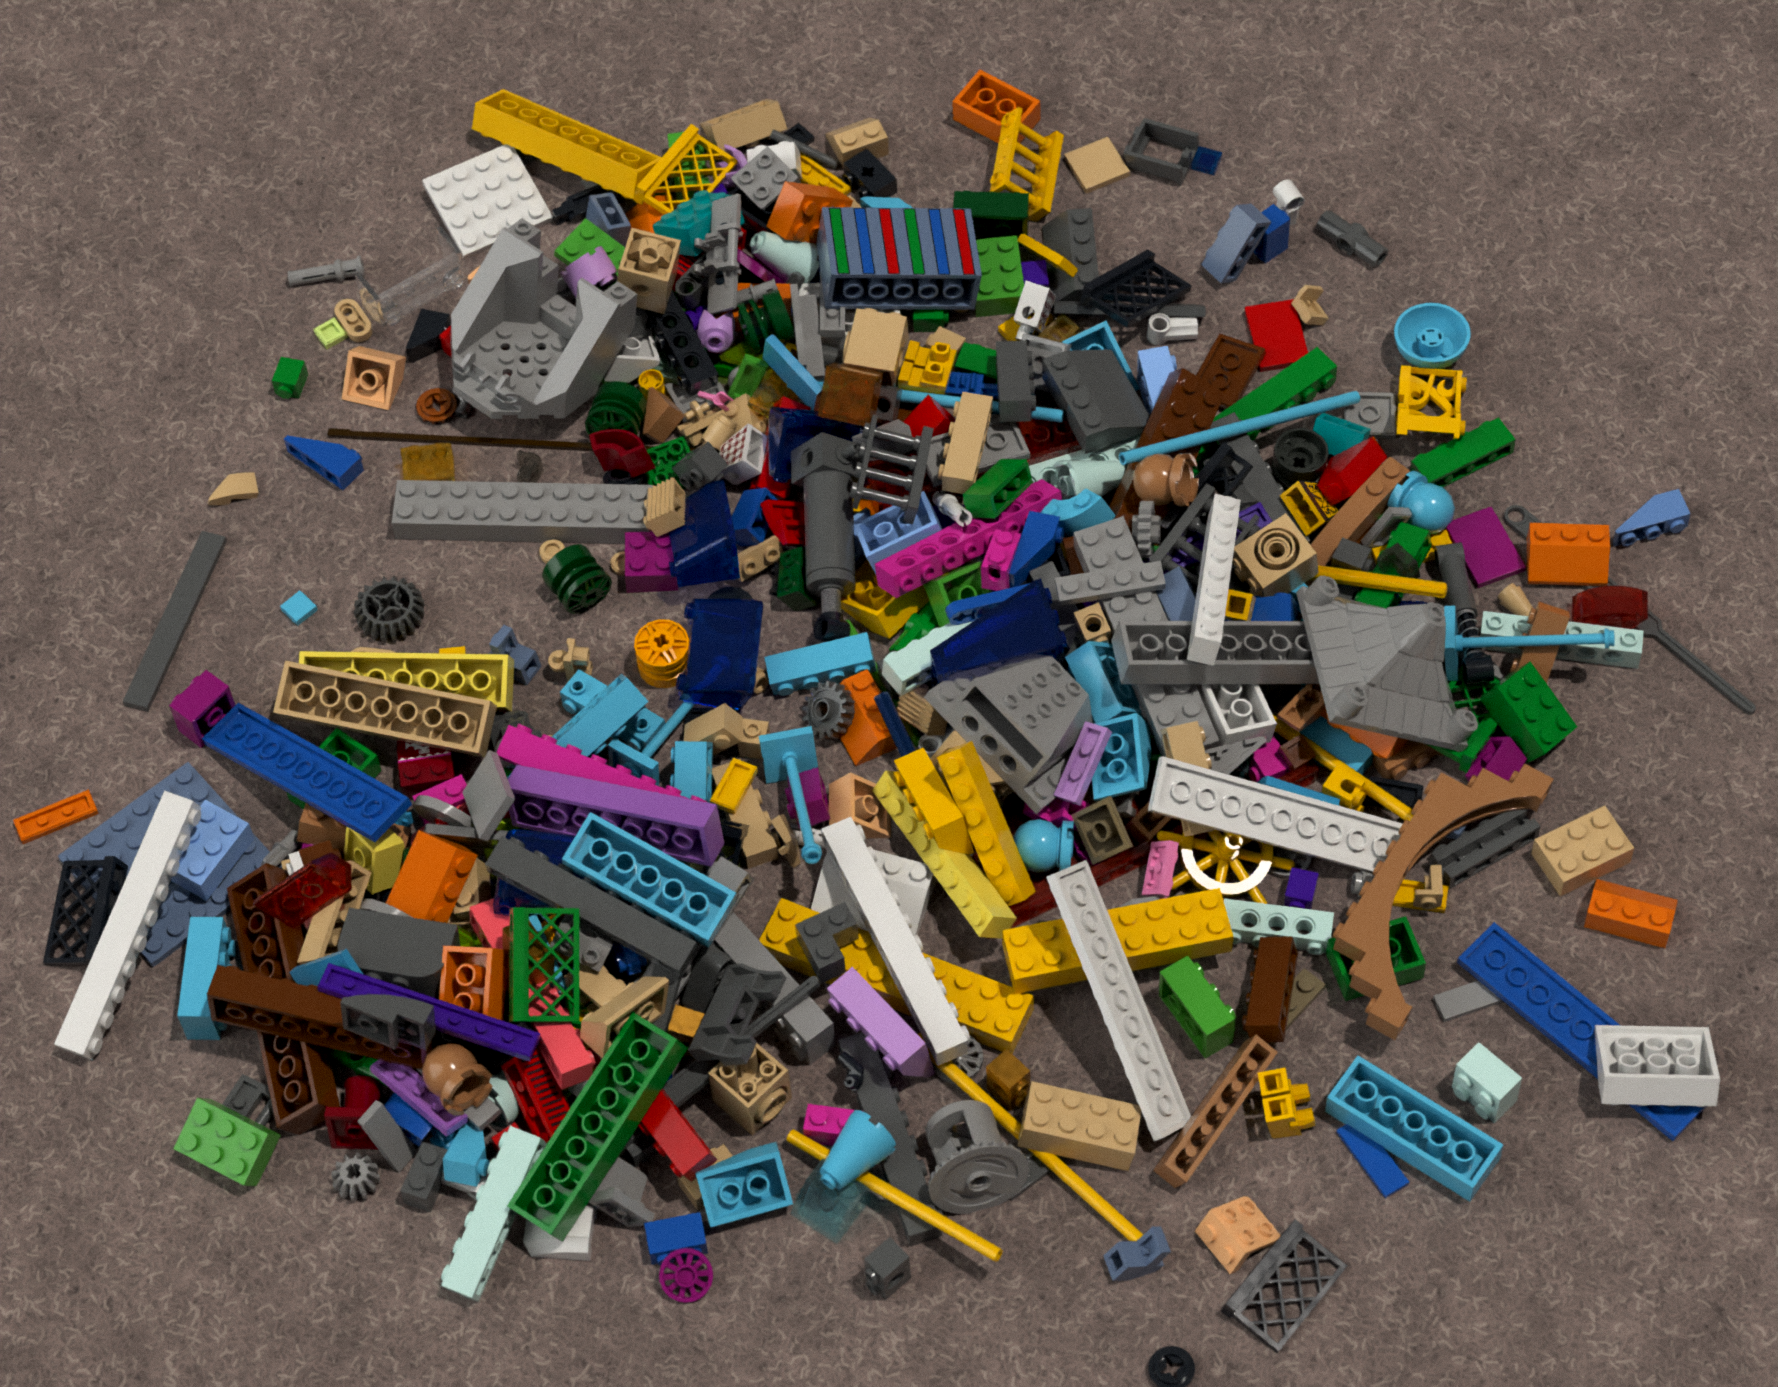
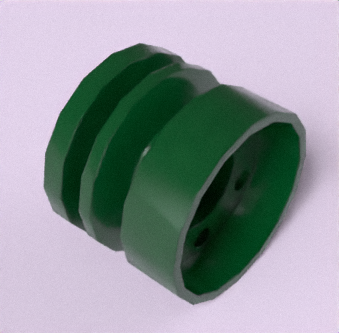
M778 289L762 294L763 307L758 308L752 298L749 299L752 311L747 312L743 302L737 304L739 324L746 342L753 348L755 354L761 352L759 340L763 339L765 344V339L771 334L775 335L782 344L795 339L789 315Z
M612 381L601 385L594 396L592 407L585 421V430L588 436L589 434L608 429H621L638 435L641 422L646 413L647 401L644 395L636 387L625 382Z
M582 544L571 545L556 553L548 561L542 573L544 583L552 593L557 595L560 603L571 614H581L588 610V607H593L601 602L610 591L612 585L611 577L604 571L601 565L597 564L595 557Z

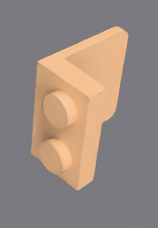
M1247 1196L1210 1209L1195 1230L1196 1234L1229 1274L1238 1271L1251 1253L1275 1244L1281 1237L1273 1224L1269 1222L1256 1204Z

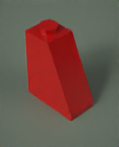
M1374 436L1331 457L1317 486L1332 506L1352 496L1386 460L1387 455Z

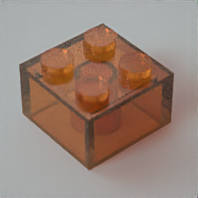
M839 363L827 365L818 417L864 426L865 422L870 423L872 415H876L883 373Z

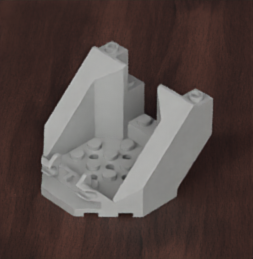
M523 218L509 228L504 227L451 314L450 343L453 391L457 396L491 419H502V415H517L518 419H538L539 415H554V418H565L596 394L599 383L635 327L637 293L618 281L603 292L581 278L577 283L575 307L557 295L559 265L544 256L540 250L541 230Z

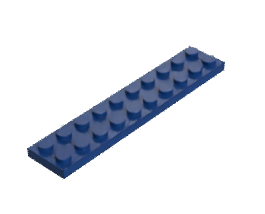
M237 703L202 738L205 745L373 842H376L412 805L407 796L240 703Z
M1494 922L1458 957L1457 963L1598 1079L1595 1025H1621ZM1630 1105L1672 1141L1707 1107Z

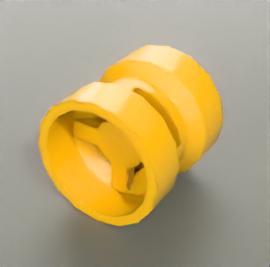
M649 369L640 374L638 379L640 392H642L646 401L648 390L651 387L665 394L664 379L661 372Z

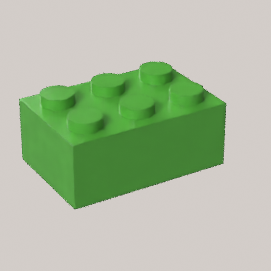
M1017 235L977 239L976 243L982 277L975 305L976 317L1015 314L1024 287Z
M1187 955L1160 971L1159 997L1206 1059L1233 1043L1236 1015L1230 1005H1224L1221 1001L1220 993L1213 983L1209 984L1204 978L1205 975L1201 966L1197 962L1193 963Z
M197 1097L173 1149L244 1186H257L281 1135L212 1099Z

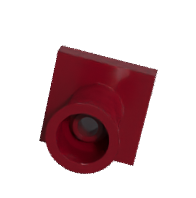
M350 1077L344 1083V1107L325 1108L324 1118L331 1148L378 1150L357 1121L376 1100L379 1102L383 1086L372 1077Z

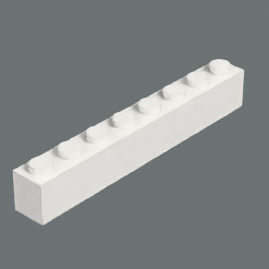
M1215 494L1208 514L1187 660L1214 666L1222 640L1241 500L1229 496Z

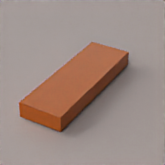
M88 789L16 818L13 821L22 844H26L99 813Z

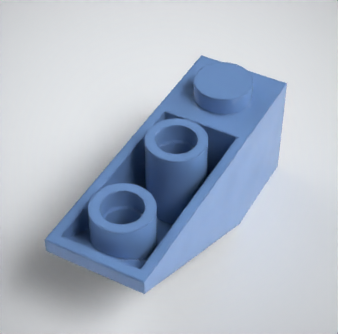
M1676 489L1654 495L1615 530L1613 546H1630L1637 540L1645 538L1652 540L1663 533H1678L1688 527L1690 511L1680 490Z

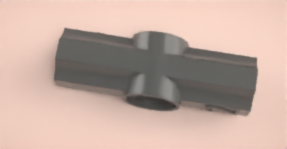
M1326 210L1316 224V228L1336 241V245L1340 250L1344 249L1347 251V255L1354 253L1374 268L1378 267L1388 255V249L1369 237L1367 230L1361 224L1356 222L1350 224L1330 210Z

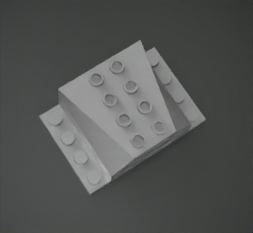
M987 649L929 690L924 696L966 742H973L977 753L1036 814L1057 799L1054 796V792L1085 721L1093 723L1089 694L1069 675L1060 663L1049 655L1019 652L1002 664Z

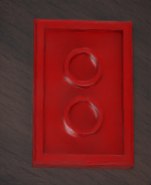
M1294 299L1244 307L1253 345L1265 348L1266 351L1259 365L1260 372L1287 368L1308 353L1297 310L1291 304Z

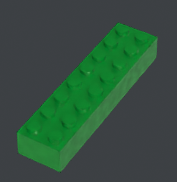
M632 1012L507 1207L563 1242L688 1048L673 1036Z

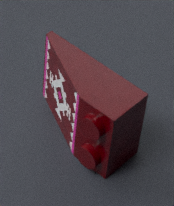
M397 740L400 785L403 795L407 796L410 800H413L412 796L456 777L453 751Z

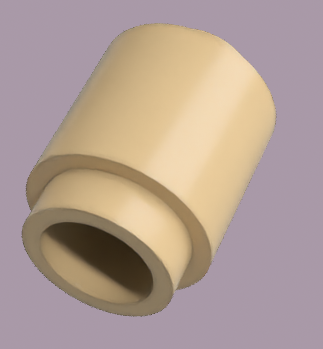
M721 413L719 417L713 419L701 436L705 440L703 444L709 441L715 450L718 449L720 451L723 443L736 433L735 428L738 424Z

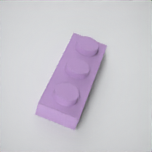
M1085 721L1054 792V796L1060 800L1081 805L1112 734L1111 730Z

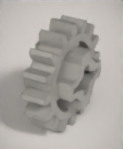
M1141 501L1139 515H1133L1132 537L1135 544H1138L1141 558L1150 559L1154 552V544H1160L1161 517L1155 516L1154 501Z

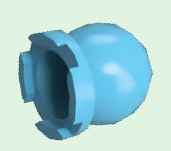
M1417 471L1407 473L1408 479L1403 485L1397 483L1389 497L1387 506L1409 508L1412 516L1406 522L1407 524L1429 530L1430 535L1439 533L1453 520L1455 506L1452 496L1444 487L1428 483L1426 476Z
M1041 819L1030 820L1019 826L1013 835V839L1026 870L1040 873L1048 872L1055 866L1060 868V871L1071 866L1074 844V821H1063L1062 827L1059 828L1051 822Z

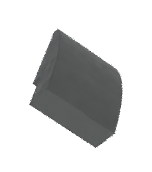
M368 994L344 997L340 1002L343 1028L345 1030L396 1049L401 1040L427 1050L436 1033L434 1005L419 1000L394 995Z

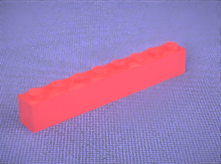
M500 896L470 907V925L484 948L503 949L502 928L510 925L511 907L509 905L505 906ZM508 957L507 980H506V990H507L508 994H509V957ZM546 981L541 982L533 987L536 990H538ZM549 984L540 992L550 1004L559 997L557 989ZM529 989L530 998L534 993ZM537 996L529 1003V1016H540L548 1008ZM560 1001L554 1006L562 1016H571L566 1007L562 1008ZM550 1010L545 1016L556 1015ZM530 1022L533 1030L540 1033V1045L538 1048L561 1090L589 1080L593 1074L595 1059L592 1052L585 1049L584 1042L580 1039V1031L578 1028H573L572 1022Z

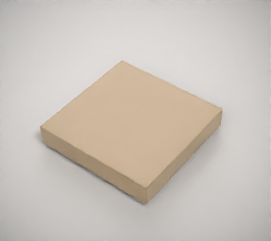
M1108 137L1064 154V160L1086 194L1130 176V170Z

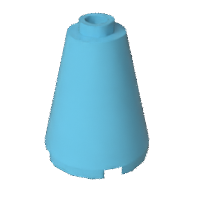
M854 1110L841 1130L820 1169L822 1175L820 1179L828 1188L842 1189L895 1151L896 1142L891 1134L879 1122L875 1126L868 1121L871 1118L869 1114L860 1110Z

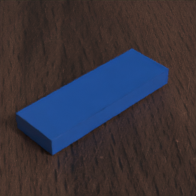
M1348 1124L1337 1129L1336 1133L1385 1199L1409 1185L1408 1179L1382 1145Z

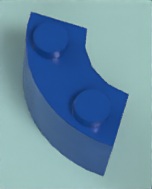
M395 1092L384 1104V1107L409 1141L420 1147L434 1126Z

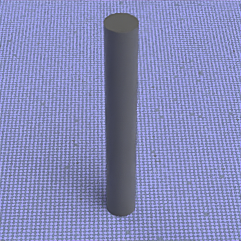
M773 129L770 135L771 139L779 143L783 141L795 142L801 154L836 170L840 162Z

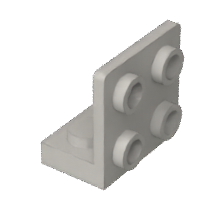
M768 146L731 177L732 181L761 211L778 199L785 181L801 183L799 177Z
M617 1157L589 1203L627 1227L643 1226L644 1223L652 1222L655 1215L640 1202L647 1182V1175Z

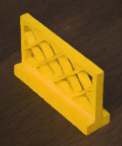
M690 124L637 185L633 200L640 205L646 202L662 214L671 213L674 211L673 207H677L680 203L690 200L687 191L706 190L709 193H713L726 178L725 174L730 173L738 161L698 134L699 128ZM699 144L707 150V154L695 155L694 148ZM722 159L728 163V166L726 168H716L714 160ZM709 160L711 169L698 168L697 161ZM692 161L694 170H682V162ZM701 175H713L714 182L702 184ZM696 176L697 184L685 185L684 177ZM679 177L681 185L668 186L667 179ZM670 192H682L684 200L672 201ZM655 193H665L667 201L659 202L652 196Z

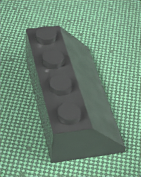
M1092 208L1066 210L1042 226L1044 246L1065 257L1078 270L1075 276L1071 277L1046 262L1049 288L1056 295L1055 301H1081L1084 285L1099 277Z

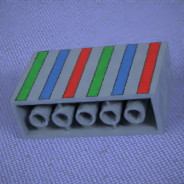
M822 207L816 244L825 309H840V307H845V309H975L982 273L971 209Z

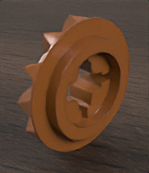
M433 388L421 394L417 400L416 409L424 422L430 421L434 425L435 422L441 421L444 423L445 419L453 418V413L457 409V402L455 396L450 391L443 388ZM434 400L440 406V411H436L433 408Z

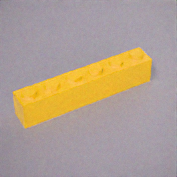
M972 741L948 749L939 755L937 760L956 805L963 816L966 828L987 878L1008 906L1022 902L1036 891Z

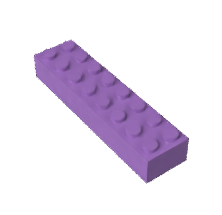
M516 765L508 778L515 797V801L509 808L512 825L515 827L575 838L591 812L677 860L711 867L724 845L717 804Z

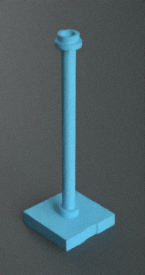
M1444 606V616L1446 619L1444 657L1447 681H1458V651H1463V648L1605 644V649H1609V646H1615L1614 630H1609V628H1604V633L1463 638V635H1458L1455 606Z
M718 656L711 661L712 668L642 752L614 738L608 744L609 766L616 768L617 764L632 770V776L641 778L642 775L648 776L656 780L655 785L659 786V762L651 758L652 755L721 673L726 675L729 672V667L731 666L729 660L724 656Z
M812 726L760 735L759 743L766 784L788 780L787 776L789 777L804 842L801 855L807 863H817L821 859L822 850L814 841L799 777L800 772L818 767Z

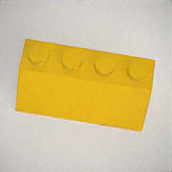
M918 749L894 760L897 769L893 773L899 788L905 787L903 793L908 804L914 803L915 807L912 808L918 822L924 821L925 824L922 827L928 840L934 839L940 849L967 855L974 853L963 816L925 749Z

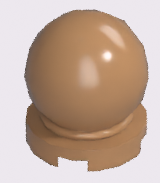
M1161 453L1148 455L1137 464L1133 473V485L1137 495L1144 501H1154L1156 506L1169 504L1172 501L1177 506H1189V502H1193L1197 496L1199 478H1194L1193 466H1197L1195 457L1191 453L1177 454L1174 459L1170 455Z
M460 1044L439 1045L426 1056L422 1069L423 1080L428 1090L440 1098L442 1106L450 1114L464 1115V1109L469 1108L471 1105L477 1108L488 1097L493 1087L490 1083L492 1074L484 1066L477 1064L472 1052Z

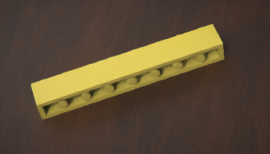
M885 770L872 790L977 935L979 937L1002 939V930L1010 929L1017 919L1014 913L970 855L940 849L934 839L928 840L922 827L925 824L924 821L918 822L912 808L915 807L914 803L908 804L903 793L905 787L899 788L893 773L896 771Z

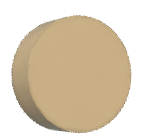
M551 539L545 541L539 550L542 561L547 564L565 546L559 540Z
M625 551L616 553L610 561L612 571L619 576H625Z

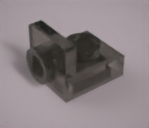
M519 450L516 454L519 466L521 467L517 474L518 482L537 483L544 472L541 458L535 453Z
M1399 543L1383 550L1377 557L1379 570L1382 574H1386L1395 568L1396 572L1402 577L1404 575L1415 579L1420 577L1418 562Z

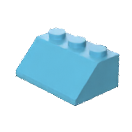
M1088 641L1065 657L1069 665V673L1089 694L1094 723L1138 713L1143 717L1131 684H1121L1112 643Z

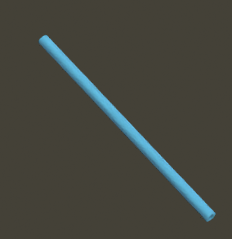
M831 380L818 382L824 388V393L846 394L847 382ZM902 390L900 402L919 404L929 394L943 408L954 409L955 402H960L961 397ZM857 393L855 395L856 397L864 398V396L860 393ZM993 401L992 414L999 415V402ZM1036 406V411H1031V419L1062 423L1064 410Z
M1352 391L1128 450L1119 454V461L1122 465L1142 461L1148 455L1158 453L1169 454L1357 404L1360 402V395L1357 391Z

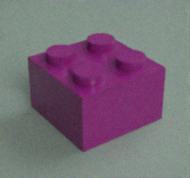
M671 531L660 537H656L653 532H625V582L627 593L679 591L677 531Z
M205 670L200 676H196L190 683V686L181 694L174 697L169 707L178 731L202 748L205 745L202 738L235 706V702L229 686L208 670Z

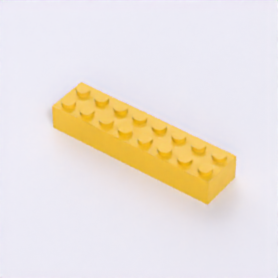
M504 89L475 103L472 129L480 132L482 136L494 138L503 145L507 144L521 150L523 154L533 155L544 163L558 166L565 172H572L581 176L585 181L597 183L602 188L620 193L627 199L634 198L637 185L662 158Z
M1220 888L1107 910L1132 971L1175 963L1187 955L1190 959H1196L1232 951L1233 933ZM1063 919L1002 930V946L1014 994L1088 980Z

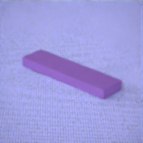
M377 1060L371 1065L370 1072L446 1137L468 1122V1115L465 1113L464 1115H452L447 1112L442 1106L440 1098L428 1090L423 1077L411 1067L383 1060Z

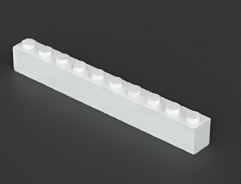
M164 791L54 1045L90 1060H93L94 1056L100 1052L104 1033L113 1022V1012L116 1005L124 997L126 982L135 971V962L139 952H142L146 946V936L149 929L156 923L158 908L168 895V885L171 878L177 874L183 851L187 850L190 844L191 832L200 821L202 808L193 800Z
M852 817L822 828V842L937 1066L968 1053V1042L971 1041L969 1032L965 1025H959L957 1009L953 1002H947L945 986L941 980H936L934 977L935 969L929 957L925 958L922 954L923 945L917 934L913 936L909 928L912 927L910 919L906 912L901 913L898 907L900 902L896 892L889 890L887 886L888 878L884 869H878L875 863L877 858L873 848L866 846L864 842L866 837L861 825H855Z

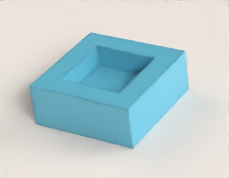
M300 590L280 605L281 611L297 626L318 610L317 606Z

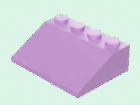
M853 967L827 988L830 996L829 1004L836 1012L840 1013L843 1011L848 1017L846 1021L854 1031L858 1032L861 1030L865 1034L866 1038L864 1039L872 1050L876 1051L879 1049L885 1055L883 1060L890 1069L894 1071L897 1068L906 1076L931 1077L935 1073L926 1043Z

